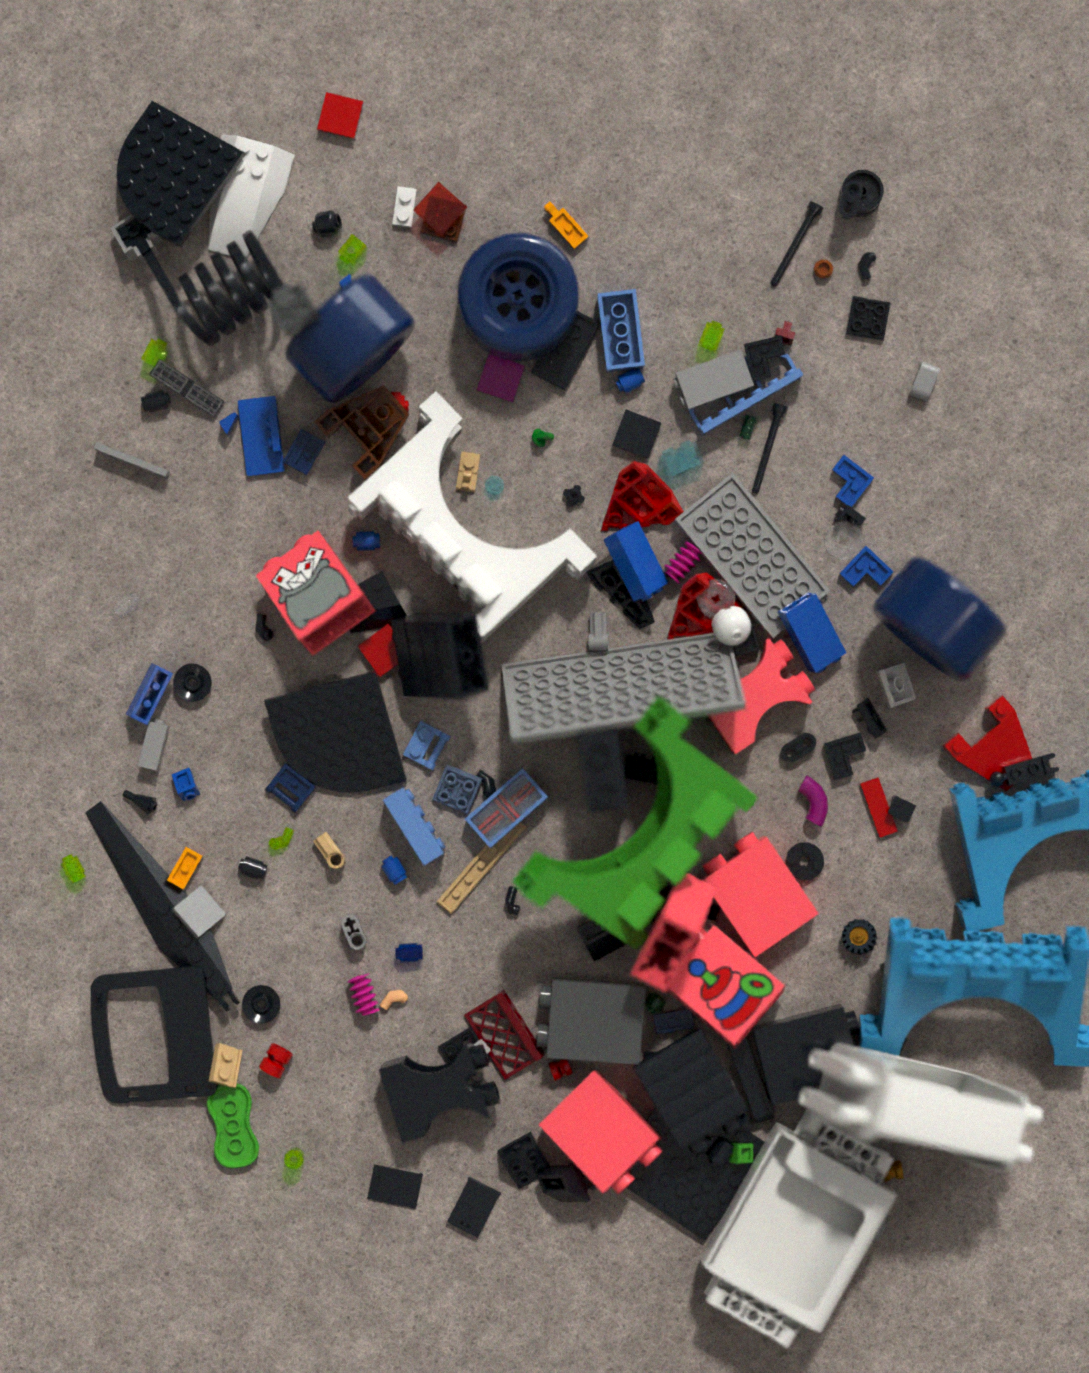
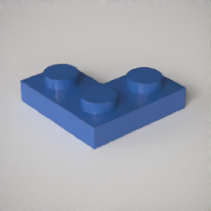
M845 455L841 457L832 469L834 473L846 481L835 497L850 507L855 504L874 479L873 476Z
M865 546L839 574L852 587L866 573L881 586L894 571Z

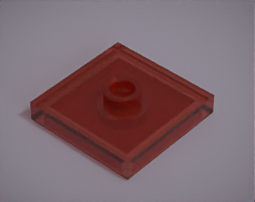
M438 182L413 211L440 236H443L464 213L467 206Z

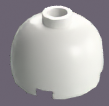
M731 606V609H722L714 616L712 627L716 638L721 643L735 646L743 643L748 638L751 632V622L746 611L740 607Z

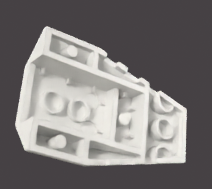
M221 134L220 139L243 151L245 157L210 205L208 250L219 251L222 254L229 255L226 245L234 240L247 258L250 252L243 240L242 234L252 230L258 239L285 192L295 155L276 146L236 135Z

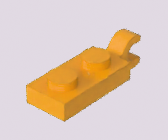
M550 201L544 206V209L552 216L549 222L574 250L589 237L564 208L558 211Z

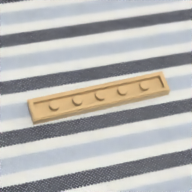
M508 820V821L503 825V827L506 826V825H507L508 823H510L511 821ZM520 823L492 848H489L486 844L438 899L437 903L452 914L526 826Z

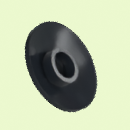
M191 663L178 669L173 679V686L180 698L189 702H196L208 695L212 686V679L206 668L199 664ZM192 679L197 681L196 686L190 685Z
M257 985L250 988L242 1000V1009L245 1016L252 1022L259 1024L272 1021L278 1015L281 1005L277 992L266 985ZM260 1000L265 1001L264 1007L258 1005Z

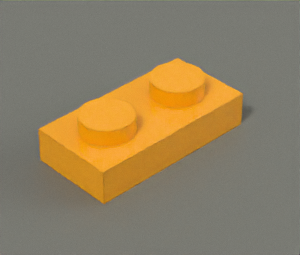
M186 846L167 881L184 890L203 855Z

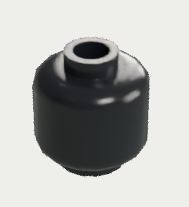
M329 210L316 214L312 227L314 232H318L321 237H328L339 233L340 228H342V221L338 213Z

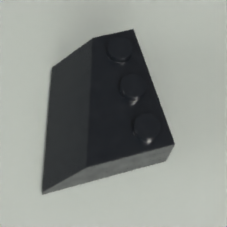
M382 571L358 584L376 611L351 628L350 632L352 634L383 628L387 624L392 626L391 620L407 616Z

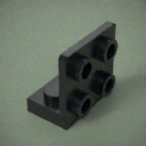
M532 1132L497 1150L503 1165L519 1189L538 1179L537 1175L551 1167L539 1149Z

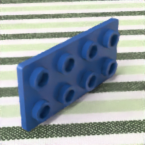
M268 396L238 400L247 476L284 472L285 466L283 463L284 458L276 397Z

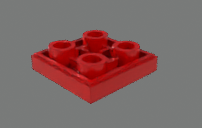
M326 92L317 130L355 139L364 102Z
M389 624L358 645V648L379 677L398 665L395 643L392 639V628Z

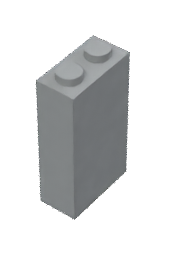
M742 350L676 372V378H673L676 389H680L682 396H680L683 408L687 407L688 411L754 387Z

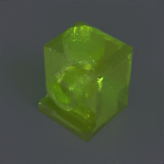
M351 234L338 250L339 259L346 265L350 263L354 266L368 249L367 245ZM353 247L355 249L354 252L348 253V248Z
M159 338L156 341L151 339L141 360L152 366H155L159 359L164 361L168 354L166 351L168 343Z

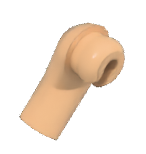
M402 990L390 991L380 1003V1006L388 1010L393 1002L405 1003L408 1000V995Z

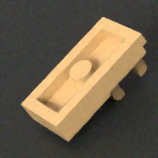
M461 451L456 490L475 493L480 454Z

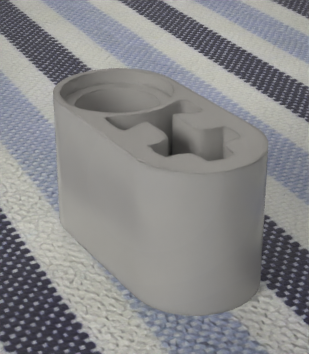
M922 361L909 395L927 402L940 368Z
M353 913L345 915L341 921L343 931L350 947L359 950L367 942L365 932L357 915ZM349 917L351 920H355L353 924L354 930L359 928V931L349 935V932L352 931L350 925H346ZM355 935H359L363 939V943L359 946L355 945L352 941Z

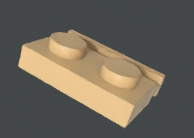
M221 1043L215 1044L209 1082L228 1086L229 1088H236L243 1050H238Z

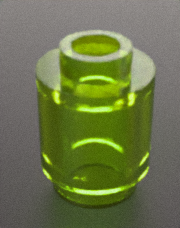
M70 854L62 859L63 863L60 866L72 884L86 877L84 874L85 869L77 855L73 857Z
M297 1147L289 1149L284 1157L285 1165L290 1169H298L305 1160L304 1152ZM292 1156H295L297 1158V1162L291 1161L290 1158Z

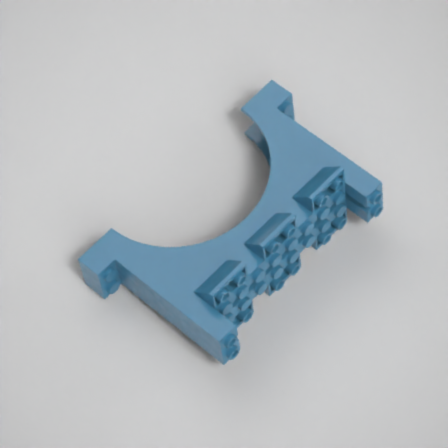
M1086 770V774H1082L1081 777L1072 778L1071 782L1067 783L1059 778L1050 779L1048 783L1042 785L1041 783H1033L1029 785L1030 788H1026L1025 791L1016 792L1015 796L1011 797L1004 794V792L992 794L993 797L976 798L975 791L968 784L965 785V783L953 785L954 788L949 789L974 899L970 897L963 898L960 902L955 903L960 925L965 931H981L1005 925L1003 902L1008 880L1015 866L1031 848L1044 839L1061 832L1089 830V770Z
M902 917L890 918L879 1015L859 1014V1047L899 1056L900 1049L908 1032L924 1015L933 1009L963 998L990 997L1006 1000L1023 1007L1044 1025L1049 1034V1045H1053L1054 1065L1089 1067V1026L1080 1024L1089 967V938L1086 928L1080 926L1066 927L1064 945L1061 936L1055 934H1022L1021 944H1006L1003 933L996 931L979 932L976 930L964 931L963 941H946L944 930L937 928H911L910 919Z

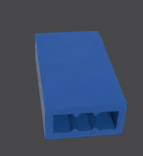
M638 521L623 527L603 539L633 601L641 599L643 602L653 597L651 593L654 595L663 591L662 587L669 582Z
M808 592L777 612L808 671L814 673L823 672L827 665L840 661L842 659L841 656L846 654L817 594Z

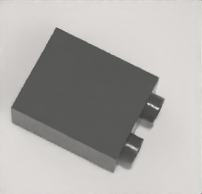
M552 977V986L541 985L540 1009H550L549 1025L538 1024L537 1047L547 1048V1058L640 1065L645 985Z

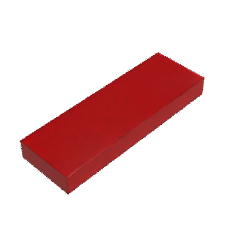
M879 777L860 783L879 838L898 832L893 816L888 814L889 805Z

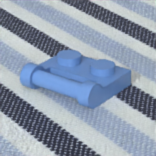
M420 721L403 755L434 770L436 767L434 764L446 741L449 742L451 736ZM437 735L440 738L427 761L423 757L432 739Z

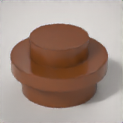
M825 259L819 260L814 266L815 275L821 279L830 277L833 272L831 262Z

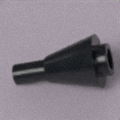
M125 790L122 795L133 801L146 815L153 813L158 805L155 797L134 794L128 790Z

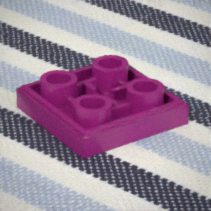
M488 354L477 391L513 403L525 366Z

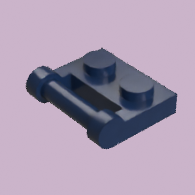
M285 763L266 787L265 791L271 792L288 805L293 813H296L316 786ZM277 783H281L299 798L298 801L295 802L276 787Z

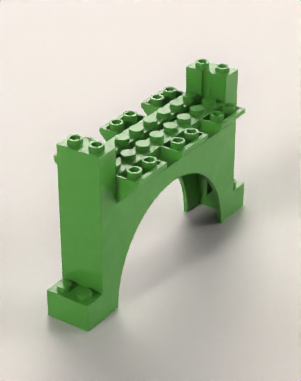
M658 695L634 726L643 734L652 747L658 767L656 797L651 811L642 826L623 845L606 855L591 860L561 861L535 851L512 882L526 898L541 908L551 900L554 893L631 947L638 950L649 936L643 928L647 926L652 916L661 908L664 902L658 892L665 886L666 881L669 879L678 885L701 856L694 846L702 839L703 835L707 833L714 839L722 831L728 820L734 816L738 807L747 813L754 806L758 797L743 783L679 736L680 733L685 731L690 721Z

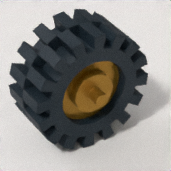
M854 919V921H849L844 926L842 941L846 949L853 954H866L876 945V930L870 922L864 919Z

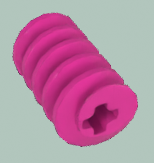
M687 541L684 543L686 549L680 547L681 554H674L676 560L669 559L671 566L664 565L665 573L677 584H680L678 577L685 579L684 571L691 572L688 567L689 565L692 567L696 566L693 560L701 561L698 556L699 554L702 555L701 551Z
M370 973L353 977L347 981V983L354 985L349 991L356 992L351 998L358 1000L353 1003V1006L360 1007L355 1013H360L362 1016L380 1011L379 1008H374L378 1001L371 1000L376 994L369 993L374 989V986L367 985L372 979L365 978Z

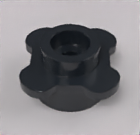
M579 485L563 491L569 507H573L577 503H583L585 497L580 492L581 487Z

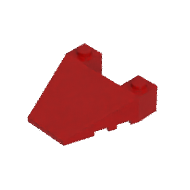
M1003 695L998 696L985 708L996 720L997 724L977 742L970 746L959 733H956L942 745L953 760L990 781V775L993 772L1004 773L1002 767L1032 759L1016 710ZM1004 781V783L998 787L1007 791L1013 785L1007 786L1006 781Z

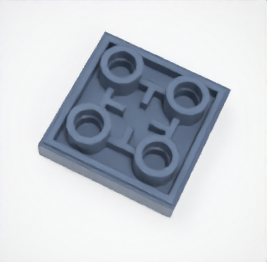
M446 764L432 800L468 814L482 778Z

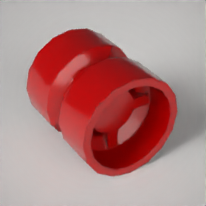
M271 1043L266 1052L268 1056L263 1058L259 1068L267 1074L280 1079L285 1071L284 1065L290 1062L293 1054L287 1049Z

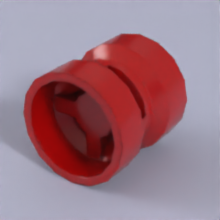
M560 1059V1061L548 1063L555 1081L561 1079L564 1075L569 1076L573 1074L568 1059Z

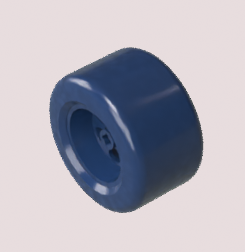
M509 233L488 240L468 258L459 277L457 300L463 325L478 346L489 354L502 359L527 361L548 354L568 336L577 316L579 286L572 264L557 246L536 235ZM518 271L520 273L519 282L511 284L506 278V274ZM530 275H533L540 282L539 286L533 289L528 288L525 284ZM496 284H501L506 288L504 296H493ZM518 292H521L523 298L515 300L513 294L517 295ZM541 295L544 297L541 308L531 305L532 296ZM504 303L511 307L507 317H503L497 311V307ZM524 308L527 309L531 316L530 319L518 321L517 311Z
M370 274L361 275L338 290L317 309L322 317L291 338L285 349V358L323 400L328 403H336L361 387L395 355L412 334L415 320L375 276Z
M916 556L910 558L873 604L874 614L890 632L933 667L956 681L964 682L971 678L1006 634L1004 622L980 597L947 571L923 557Z

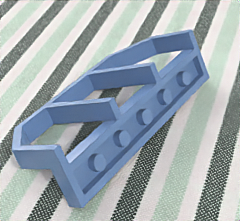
M788 354L778 356L786 359L791 368L784 373V378L780 380L777 378L767 383L768 387L765 389L760 381H756L755 384L758 389L750 393L752 395L750 398L745 400L743 397L734 403L735 406L729 397L724 398L730 409L728 407L718 412L719 416L714 419L709 417L702 421L701 424L694 414V409L689 410V414L701 435L704 436L714 428L738 416L743 411L767 399L796 380L801 379L803 373L800 368H796ZM745 357L744 359H745V362H746L747 367H748V370H749V366H748V362H747V357Z

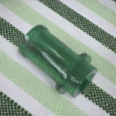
M745 415V418H742L744 421L739 437L751 440L754 425L757 424L756 417Z

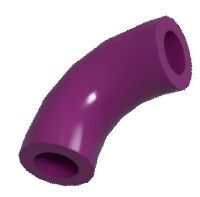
M806 775L797 792L804 795L809 802V810L805 818L822 827L828 813V798L822 786Z

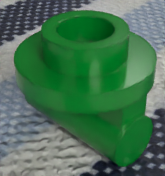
M539 428L535 429L532 434L533 443L540 448L545 446V441H552L554 439L553 433L542 431Z

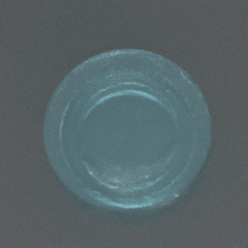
M491 476L486 480L485 488L488 493L498 495L504 489V482L499 476Z

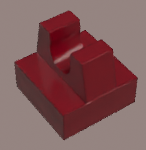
M785 321L782 329L777 327L774 337L782 335L784 344L790 346L795 337V332L790 331L792 323Z

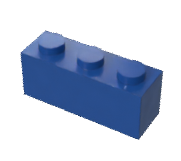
M151 663L126 715L148 725L173 673Z

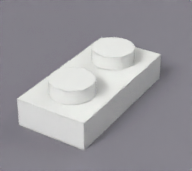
M397 187L393 225L412 228L417 189Z

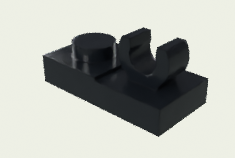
M869 698L860 702L852 710V713L857 711L861 713V717L857 721L861 722L865 719L868 732L875 739L888 731Z

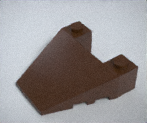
M383 385L338 406L329 408L314 423L328 438L342 426L345 427L366 451L352 466L364 480H368L383 466L410 414Z

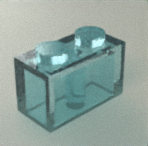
M688 440L679 444L680 448L673 450L671 447L662 451L663 455L659 458L668 479L704 464L696 441L691 443Z

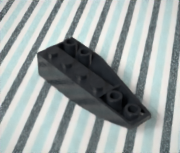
M669 879L658 892L664 901L674 885ZM659 910L655 912L647 926H645L643 929L648 927L655 920ZM593 919L576 927L594 961L627 945L626 942Z

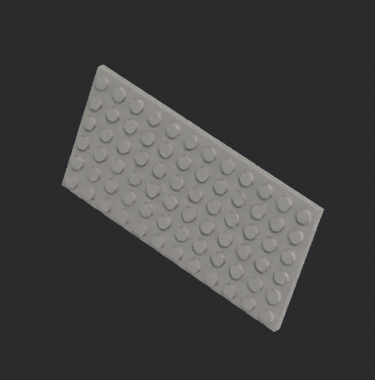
M714 633L609 648V650H594L501 664L512 744L635 726L658 695L675 707L686 718L746 709L733 647L721 643Z

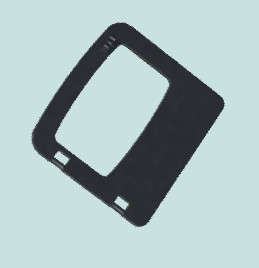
M189 966L100 975L93 981L91 985L93 1039L103 1094L109 1101L120 1104L197 1096L203 1097L216 1093L217 1084L209 1082L214 1051L205 974L201 967ZM155 986L159 991L165 1019L169 1056V1081L165 1084L121 1087L118 1084L110 1043L107 1007L108 991L112 989ZM186 1086H196L197 1092L187 1093ZM128 1091H138L139 1097H129Z

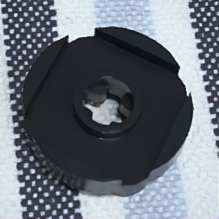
M800 842L789 849L786 856V866L795 878L811 880L821 873L824 867V856L816 845L809 842ZM802 856L810 858L808 867L800 865Z

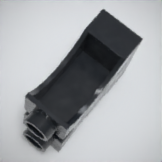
M472 1036L468 1037L462 1046L460 1054L452 1061L439 1066L422 1065L406 1055L386 1061L378 1069L402 1143L424 1137L430 1128L432 1120L438 1114L448 1109L467 1108L480 1113L485 1118L491 1117L495 1110L494 1105L501 1102L495 1081L486 1083L485 1079L476 1081L472 1078V1075H476L481 1068L489 1066L488 1056L483 1044L475 1046Z

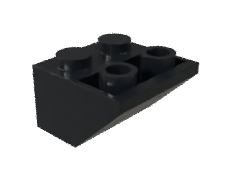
M552 1165L537 1175L543 1193L560 1202L590 1201L582 1172L577 1165Z

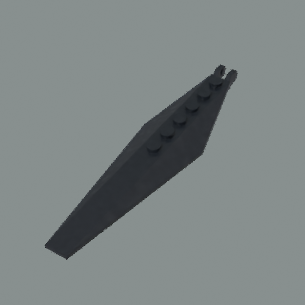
M101 801L86 811L87 817L158 948L179 967H201L205 974L206 991L219 1001L226 1012L230 1010L229 1004L223 998L227 993L233 1003L239 1004L240 1001L233 992L212 929H208L196 939L172 911L188 895L182 888L167 881L169 874Z

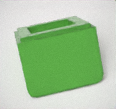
M730 1143L734 1146L733 1154L729 1158L730 1163H753V1143Z

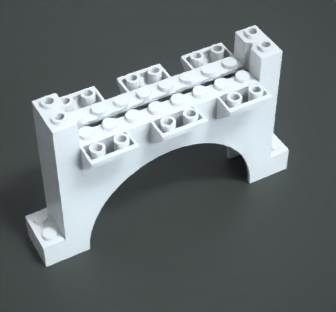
M435 391L419 406V421L424 428L348 497V511L354 518L359 517L362 520L378 506L379 515L385 521L388 519L393 524L391 527L397 534L402 533L412 544L415 542L418 545V555L425 562L428 560L433 565L431 568L437 575L441 574L451 585L455 584L458 587V596L463 602L466 603L468 601L472 605V611L477 614L482 644L564 566L569 576L572 578L575 576L579 579L595 564L597 555L571 529L544 545L527 549H508L485 543L475 538L459 525L444 502L439 484V468L446 448L453 437L462 429L459 423L463 418Z

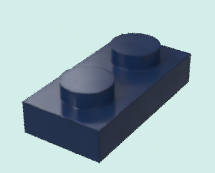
M688 1009L653 1014L656 1034L694 1028L692 1012Z

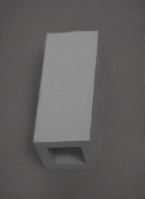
M156 718L154 722L149 721L138 766L156 771L159 770L170 726L165 725L166 721Z

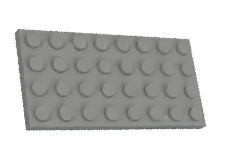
M731 473L674 520L771 639L785 629L777 613L778 611L808 592L817 594L820 600L830 591L734 473Z

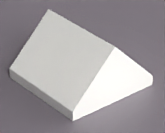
M905 663L876 671L888 708L916 699Z

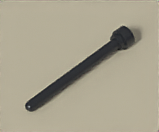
M810 201L808 204L807 216L771 280L772 286L778 285L813 219L817 218L818 215L820 216L824 208L817 203Z
M773 403L771 411H773L772 415L774 417L752 487V492L755 494L760 491L780 420L786 415L788 410L787 406Z

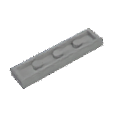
M97 442L94 449L97 452L163 478H168L170 472L164 468Z

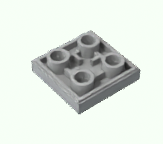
M202 886L172 909L196 939L226 915Z

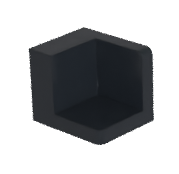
M893 795V801L888 809V814L908 823L916 805Z

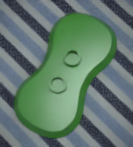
M238 1083L236 1088L219 1085L216 1093L207 1097V1108L216 1126L214 1154L217 1161L227 1168L248 1166L256 1160L259 1153V1144L249 1121L252 1098L246 1087Z

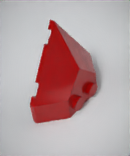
M633 461L618 474L601 531H608V528L622 529L637 521L641 527H650V524L661 523L662 525H669L684 511L672 489L647 464Z
M707 572L696 574L681 588L667 640L674 639L677 636L685 635V637L713 632L712 620L722 609L727 610L731 609V606H736L744 611L746 610L731 590Z

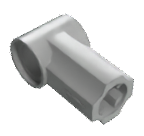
M590 613L589 651L609 650L607 613Z

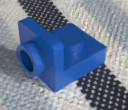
M190 768L171 774L177 794L183 801L192 800L200 795Z

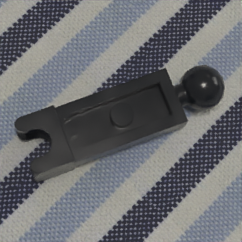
M1048 753L1002 767L1004 773L993 772L990 775V782L993 786L998 787L1006 781L1007 786L1058 772V767L1053 768L1048 764L1049 760L1055 757V754Z

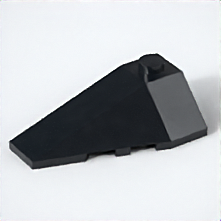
M611 555L592 566L586 572L595 587L600 592L604 589L611 596L609 600L613 604L615 602L620 604L624 608L623 614L639 629L655 622L647 600L643 602L641 599L633 601Z

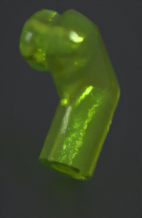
M285 827L282 836L269 840V847L273 850L287 847L294 830Z

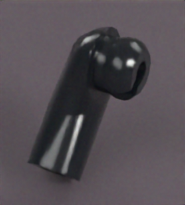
M873 252L863 254L858 263L862 281L871 278L869 266L872 262L876 261V255Z
M257 614L256 633L265 641L273 639L274 632L265 625L266 615Z
M480 769L476 776L482 778L481 782L484 783L483 795L489 798L496 792L495 780Z
M512 886L508 887L505 898L506 908L510 915H518L520 906L514 905L518 889Z

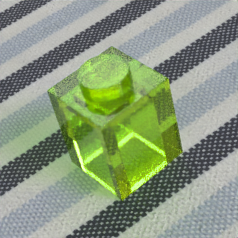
M716 321L707 322L698 346L716 352L725 328H722V324Z

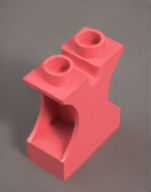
M770 638L763 641V653L758 665L750 674L740 679L746 709L707 715L733 754H737L755 742L757 724L770 707L784 701H796L806 705L812 703L808 695L815 691V688L803 671L787 679H783L780 675L781 670L787 666L786 663L794 659L782 639L774 644Z

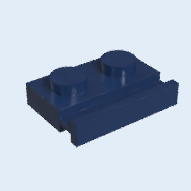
M301 428L283 463L307 476L325 441Z

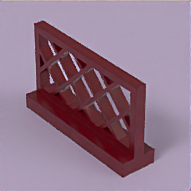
M504 989L464 1014L479 1040L482 1039L491 1049L488 1054L505 1080L533 1062L540 1060L545 1055L542 1048L537 1047V1040ZM493 1001L499 1007L498 1014L487 1012L488 1005ZM475 1012L484 1014L482 1024L474 1022L470 1015ZM486 1015L497 1017L495 1027L484 1025ZM499 1018L506 1019L509 1022L508 1030L497 1028ZM483 1028L494 1030L492 1040L483 1037ZM497 1031L507 1033L505 1043L495 1041ZM510 1034L519 1038L518 1046L508 1044ZM494 1044L504 1046L502 1056L494 1054L492 1051ZM507 1047L517 1049L516 1059L505 1057ZM520 1050L528 1052L531 1059L527 1062L518 1060ZM504 1060L515 1063L513 1070L509 1073H506L503 1068Z

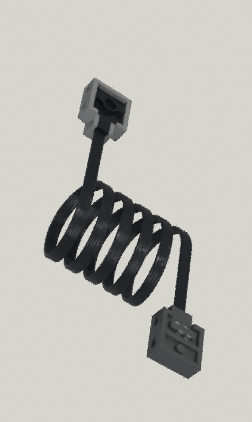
M132 214L110 228L124 254L130 261L139 257L144 264L147 263L177 315L195 336L209 346H213L220 341L219 332L224 335H230L236 331L234 320L242 325L252 320L250 309L257 314H261L269 308L288 339L322 317L300 282L292 287L289 283L284 284L252 230H248L242 234V237L264 280L251 266L236 241L233 240L227 244L226 248L251 295L232 273L219 251L210 256L219 277L236 307L218 287L203 262L194 267L221 319L202 298L187 273L178 277L185 294L205 328L204 330L183 305L156 258L160 255L156 245L163 241L162 237L142 226Z

